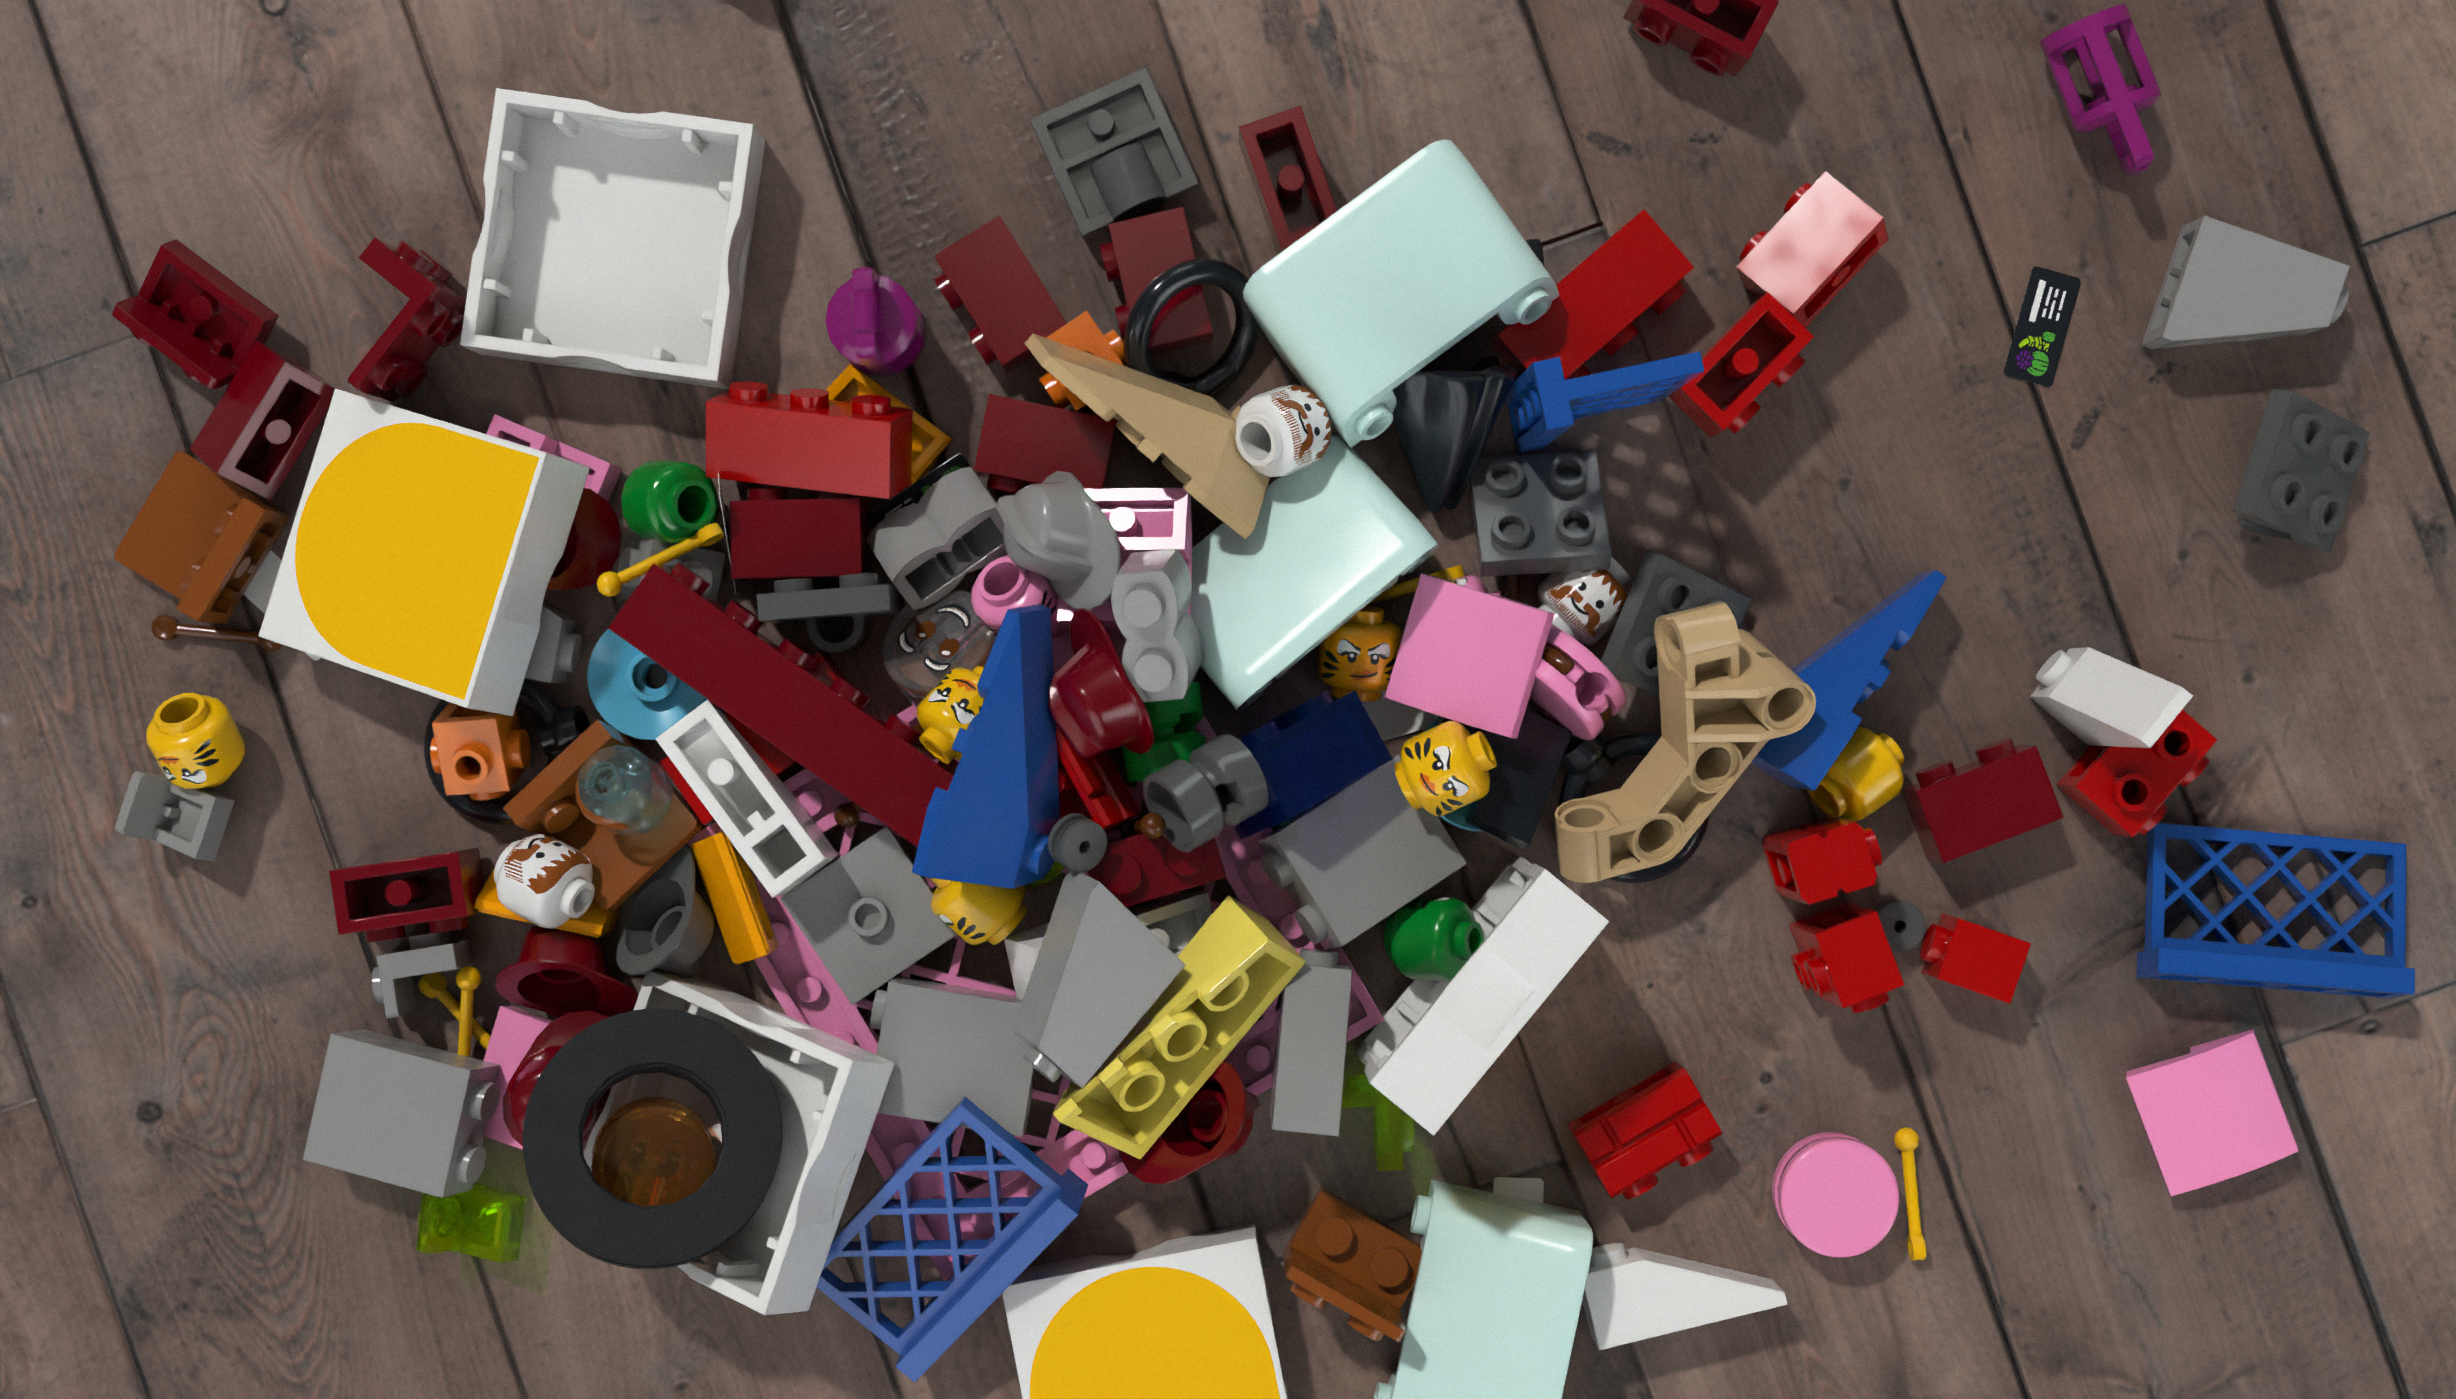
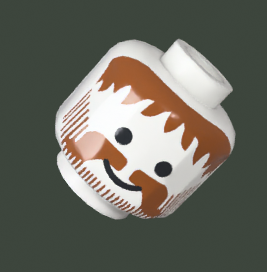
M1288 385L1256 395L1242 405L1236 417L1235 440L1241 456L1256 472L1268 477L1286 476L1309 467L1321 459L1330 445L1332 428L1326 408L1312 391L1298 385Z
M1612 557L1609 569L1550 573L1538 587V597L1542 603L1539 609L1555 613L1551 625L1561 629L1581 643L1595 645L1615 627L1628 596L1624 586L1631 580V577Z
M537 833L522 840L512 842L502 852L495 865L494 881L499 901L509 911L539 927L554 929L563 925L570 917H580L589 908L594 898L595 888L592 884L593 869L590 860L584 853L552 836Z

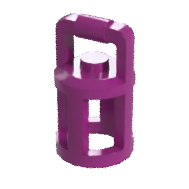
M2126 4L2116 5L2087 16L2042 39L2039 43L2074 130L2076 132L2090 133L2106 128L2120 165L2126 175H2138L2149 168L2154 161V154L2138 113L2154 105L2162 94ZM2115 30L2119 33L2139 83V89L2136 84L2126 86L2106 36ZM2073 49L2094 98V101L2086 105L2088 109L2086 112L2062 53Z
M859 267L853 269L852 278L836 290L828 303L825 323L829 339L841 355L866 374L886 377L901 373L916 362L924 349L927 330L923 314L901 285L888 277L879 276L873 268Z

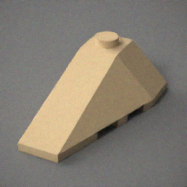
M1034 333L1028 338L1025 345L1043 368L1101 418L1109 422L1114 417L1118 421L1115 424L1117 428L1152 462L1159 455L1164 458L1161 461L1162 464L1184 484L1183 489L1244 539L1254 531L1270 477L1256 472L1237 449L1235 440L1236 417L1242 406L1238 405L1230 413L1210 396Z

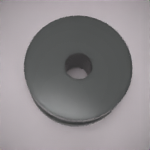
M1078 813L1068 814L1058 820L1048 838V850L1051 857L1066 868L1077 873L1086 872L1094 868L1103 858L1107 847L1105 830L1096 822Z
M1893 899L1880 903L1874 909V911H1877L1892 951L1906 952L1915 948L1922 941L1926 924L1923 914L1916 906L1905 901ZM1900 921V928L1895 931L1894 924Z

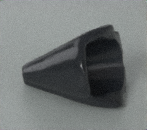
M1496 356L1481 358L1470 371L1419 370L1393 389L1397 404L1392 413V422L1424 501L1432 512H1438L1442 507L1450 510L1456 508L1476 467L1500 409L1516 379V368L1501 365Z

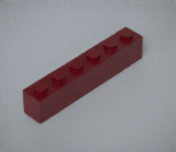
M677 562L671 570L666 566L654 563L608 629L918 847L926 811L934 790L938 787L948 791L959 761L954 758L949 764L941 762L918 745L920 742L919 737L922 733L893 713L885 722L865 708V705L870 700V696L845 678L838 675L833 684L817 674L811 669L817 659L796 643L784 638L778 646L759 633L758 630L764 622L759 621L758 616L739 603L731 600L727 607L724 608L704 594L711 584L687 566Z

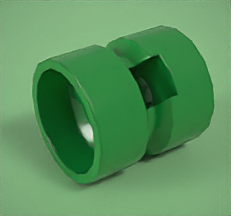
M1200 682L1191 683L1183 699L1144 702L1153 725L1154 743L1152 749L1143 754L1132 752L1124 745L1122 746L1126 782L1144 781L1148 775L1177 759L1189 762V755L1192 751L1207 743L1206 737L1195 731V724L1204 718Z

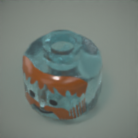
M615 745L600 749L586 760L578 773L575 794L576 802L583 815L595 825L617 835L634 837L647 834L661 824L670 810L673 788L672 780L663 765L634 748Z

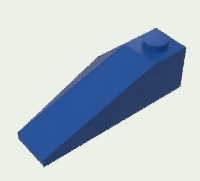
M1938 570L1919 573L1794 667L1792 671L1806 682L1815 693V712L1810 721L1801 730L1790 735L1768 740L1752 760V763L1786 787L1815 791L1862 721V718L1852 712L1855 705L1863 703L1874 691H1878L1891 671L1888 669L1890 662L1884 659L1889 648L1897 651L1912 637L1947 577Z

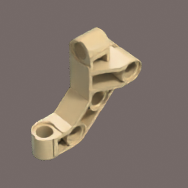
M1720 601L1656 618L1654 637L1657 648L1662 736L1621 788L1584 798L1572 799L1557 807L1555 811L1558 866L1560 874L1567 880L1578 883L1599 882L1610 877L1657 866L1671 860L1681 851L1768 740L1797 732L1812 718L1816 707L1814 691L1750 632L1738 629L1736 619L1726 603Z

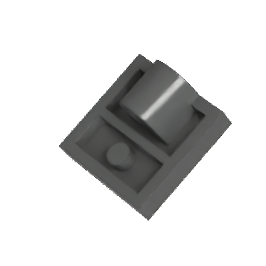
M1147 67L1030 119L1034 132L1083 240L1109 229L1108 224L1131 219L1199 188L1196 176Z
M2272 389L2232 512L2239 515L2237 523L2257 533L2289 539L2309 550L2330 553L2337 531L2344 520L2347 500L2357 470L2363 462L2365 446L2370 432L2294 391Z
M1596 450L1479 457L1469 479L1480 577L1605 570L1610 568L1612 554Z
M1646 550L1601 662L1612 672L1616 679L1660 699L1657 648L1654 637L1656 618L1722 601L1731 609L1739 629L1751 599L1662 554Z
M878 573L839 576L840 588L823 589L822 581H813V578L774 581V593L757 594L758 620L774 624L806 622L808 636L815 646L825 652L847 654L856 651L865 644L870 635V617L905 615L904 597L895 586L886 584V576H878ZM852 616L854 628L850 637L840 643L830 641L823 630L824 618Z

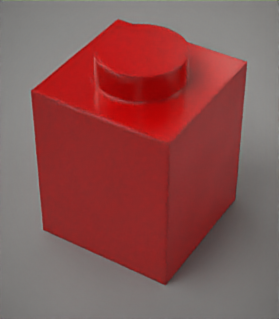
M1942 913L1938 925L1932 923L1924 935L1920 948V959L1925 960L1921 973L2011 1004L2032 943Z

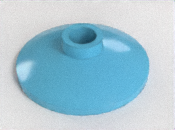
M608 629L599 638L591 653L587 680L589 693L597 711L613 728L634 738L656 740L658 736L708 700L668 670H666V683L658 689L651 687L647 682L646 674L651 666L658 663Z

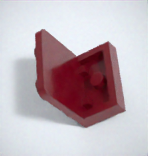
M375 237L359 256V259L410 300L350 374L348 383L359 392L394 401L399 396L405 398L412 394L425 379L428 368L424 365L439 346L442 348L449 346L462 333L466 298L447 283L453 273L433 256L422 249L418 251L404 240L397 247H394Z

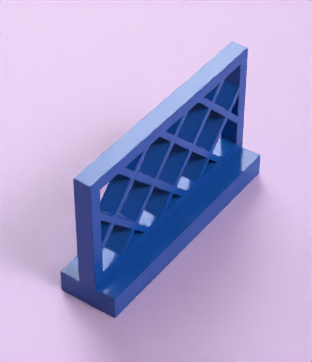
M1700 351L1568 380L1564 378L1560 357L1533 362L1513 383L1506 397L1517 454L1543 449L1572 427L1576 419L1662 401L1704 372Z
M2158 823L2147 832L2144 951L2137 952L2136 978L2384 999L2415 994V969L2405 968L2406 844ZM2166 839L2187 841L2204 860L2183 881L2166 864ZM2207 843H2219L2223 845L2216 852H2214ZM2237 845L2250 846L2268 866L2246 886L2222 861ZM2270 848L2287 850L2277 857ZM2301 850L2312 851L2330 871L2310 891L2285 866ZM2332 853L2350 855L2340 862ZM2363 856L2386 858L2385 885L2373 896L2348 871ZM2211 868L2235 894L2214 915L2189 889ZM2274 874L2298 899L2277 920L2253 895ZM2336 880H2339L2361 905L2341 925L2316 900ZM2165 882L2172 888V891L2166 896ZM2179 897L2203 923L2187 939L2164 937L2165 910ZM2383 900H2385V911L2379 905ZM2242 903L2266 928L2251 944H2239L2220 923ZM2305 908L2330 934L2313 950L2302 949L2284 929ZM2368 914L2385 931V956L2365 954L2347 934ZM2211 932L2219 942L2202 941V939ZM2274 937L2282 947L2264 945ZM2338 943L2345 952L2328 950Z
M964 1097L835 1234L817 1288L896 1351L900 1356L895 1367L913 1382H916L1078 1216L1088 1184L1070 1169L1061 1176L972 1101ZM964 1122L984 1139L986 1156L952 1157L950 1135ZM940 1147L941 1157H930ZM997 1150L1004 1156H998ZM1022 1170L1040 1185L1030 1197L1002 1198L999 1171ZM988 1171L991 1198H957L954 1172ZM915 1172H942L945 1199H912L910 1177ZM899 1190L900 1199H891ZM992 1213L995 1233L989 1239L962 1240L959 1214ZM1004 1213H1014L1005 1222ZM914 1214H947L950 1240H917ZM875 1215H902L905 1241H873L870 1220ZM859 1233L860 1241H851ZM952 1255L954 1276L949 1281H922L919 1256ZM964 1255H973L964 1263ZM875 1256H907L910 1281L878 1282ZM835 1257H862L865 1282H844L826 1267ZM880 1297H912L914 1317L903 1329L881 1312ZM924 1297H933V1298L925 1305Z

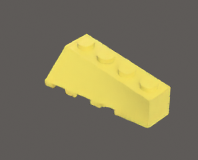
M1229 895L1215 912L1208 917L1205 924L1177 956L1185 964V967L1086 1085L1081 1088L1072 1082L1064 1091L1053 1112V1115L1060 1123L1141 1160L1307 962L1266 917Z

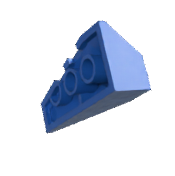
M1038 604L1007 610L977 684L978 694L984 699L980 712L972 719L967 730L959 728L951 749L962 753L948 791L938 787L934 790L926 811L912 873L922 877L1014 889L1043 879L1045 874L1052 868L1055 860L1051 857L1048 850V838L1053 826L1060 819L1056 722L1049 708L1048 689L1054 675L1051 608Z

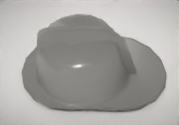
M1056 471L1046 477L1043 483L1028 485L1017 491L1015 495L1003 496L998 499L996 509L1004 522V546L1008 557L1019 568L1048 578L1051 587L1072 608L1092 610L1102 606L1111 596L1113 581L1120 570L1121 552L1117 534L1107 516L1072 473Z

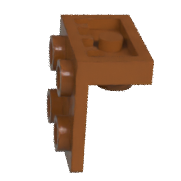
M177 451L115 551L114 558L122 565L181 599L176 609L197 622L226 624L291 515L245 487L217 474L207 464L192 455Z
M598 719L503 807L518 827L534 834L539 833L552 836L584 853L592 864V884L595 888L594 899L602 909L610 912L615 911L702 828L700 820L633 738ZM579 772L586 777L584 779L585 784L583 786L579 785V795L584 806L589 809L590 799H594L589 796L595 797V795L588 794V792L602 793L597 796L602 797L598 800H603L598 802L602 803L598 806L604 805L601 808L605 809L596 811L595 814L600 816L598 812L606 810L604 813H607L605 814L607 816L605 817L626 824L629 827L621 832L636 833V835L639 834L638 836L628 837L626 835L614 834L607 829L605 830L597 826L583 815L576 802L575 784ZM588 788H590V789H595V790H600V791H599V792L591 791V790H588Z
M1320 1186L1283 1250L1285 1275L1289 1280L1293 1281L1290 1290L1296 1296L1317 1308L1324 1309L1327 1302L1347 1312L1350 1315L1346 1322L1356 1331L1374 1341L1380 1342L1384 1334L1397 1342L1401 1341L1406 1332V1327L1400 1308L1415 1284L1422 1252L1420 1243Z

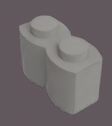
M971 467L958 469L939 479L925 492L918 504L903 507L888 515L874 527L866 539L886 574L913 610L924 608L939 601L961 582L967 572L986 567L990 562L1006 553L1003 535L1004 522L996 509V502Z
M1177 548L1131 553L1116 574L1112 585L1111 604L1113 615L1121 633L1127 639L1122 654V666L1127 678L1143 703L1183 699L1201 663L1202 646L1200 635L1195 622L1187 612L1192 593L1190 572L1186 561Z

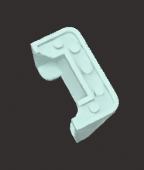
M1446 139L1435 141L1422 148L1279 253L1251 276L1243 291L1244 301L1267 340L1302 386L1312 391L1322 401L1329 414L1331 424L1350 448L1361 440H1370L1379 436L1390 426L1393 421L1392 413L1397 404L1393 389L1497 314L1505 324H1516L1519 322L1521 324H1530L1543 316L1551 306L1552 301L1560 296L1553 278L1471 163L1451 140Z
M1339 433L1331 435L1330 445L1325 455L1317 462L1289 475L1280 476L1267 486L1254 531L1246 539L1227 524L1222 523L1192 548L1191 618L1196 624L1201 639L1202 656L1200 667L1239 714L1263 695V691L1272 684L1271 680L1274 677L1279 680L1288 672V669L1383 591H1387L1396 584L1400 574L1403 576L1407 572L1412 573L1434 555L1439 545L1424 525L1358 453L1347 445Z
M1431 1180L1428 1196L1417 1195L1411 1218L1410 1232L1420 1235V1248L1422 1252L1396 1373L1392 1372L1388 1384L1377 1383L1373 1399H1562L1593 1246L1592 1228L1580 1211Z

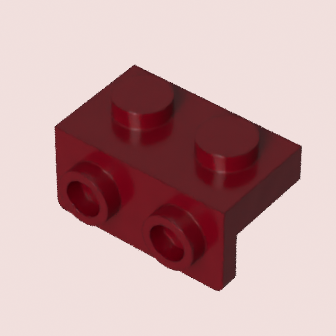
M177 239L161 244L138 295L117 302L112 311V316L128 327L137 340L155 347L179 365L188 378L210 389L220 388L232 381L256 340L265 344L279 315Z

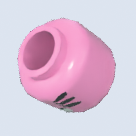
M1008 555L990 562L978 575L972 587L971 604L977 618L995 638L1007 610L1038 604L1051 608L1052 635L1060 627L1057 621L1059 595L1051 587L1048 578L1019 568Z

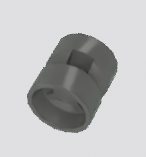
M1222 734L1193 750L1189 755V762L1177 759L1148 775L1143 781V794L1149 812L1158 813L1164 818L1166 828L1162 835L1172 846L1181 852L1189 853L1219 836L1223 831V824L1226 826H1236L1265 809L1269 801L1266 779L1258 762L1250 750L1231 734Z

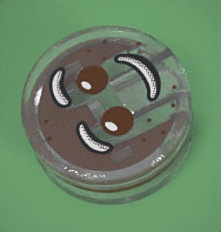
M953 589L945 597L929 606L913 610L908 604L896 615L884 637L882 648L883 662L889 676L908 701L917 708L927 694L954 668L962 667L973 670L976 666L985 667L996 635L977 618L971 604V593Z

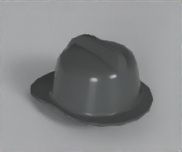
M687 843L619 906V938L616 961L621 971L626 974L638 976L656 970L666 974H675L683 978H692L699 973L702 954L711 942L715 930V915L709 904L695 889L693 852Z

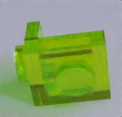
M1366 1074L1347 1077V1086H1343L1341 1108L1372 1107L1374 1162L1377 1170H1404L1403 1152H1414L1415 1148L1413 1118L1406 1113L1401 1114V1109L1369 1083Z
M473 1184V1189L444 1198L423 1193L418 1218L419 1228L416 1249L418 1252L429 1255L455 1251L499 1263L519 1260L526 1196Z

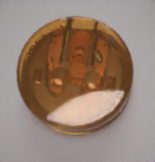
M664 1097L640 1098L615 1110L600 1127L592 1148L591 1170L596 1181L617 1199L643 1207L673 1204L698 1191L715 1171L716 1167L712 1138L704 1121L690 1107L679 1101Z

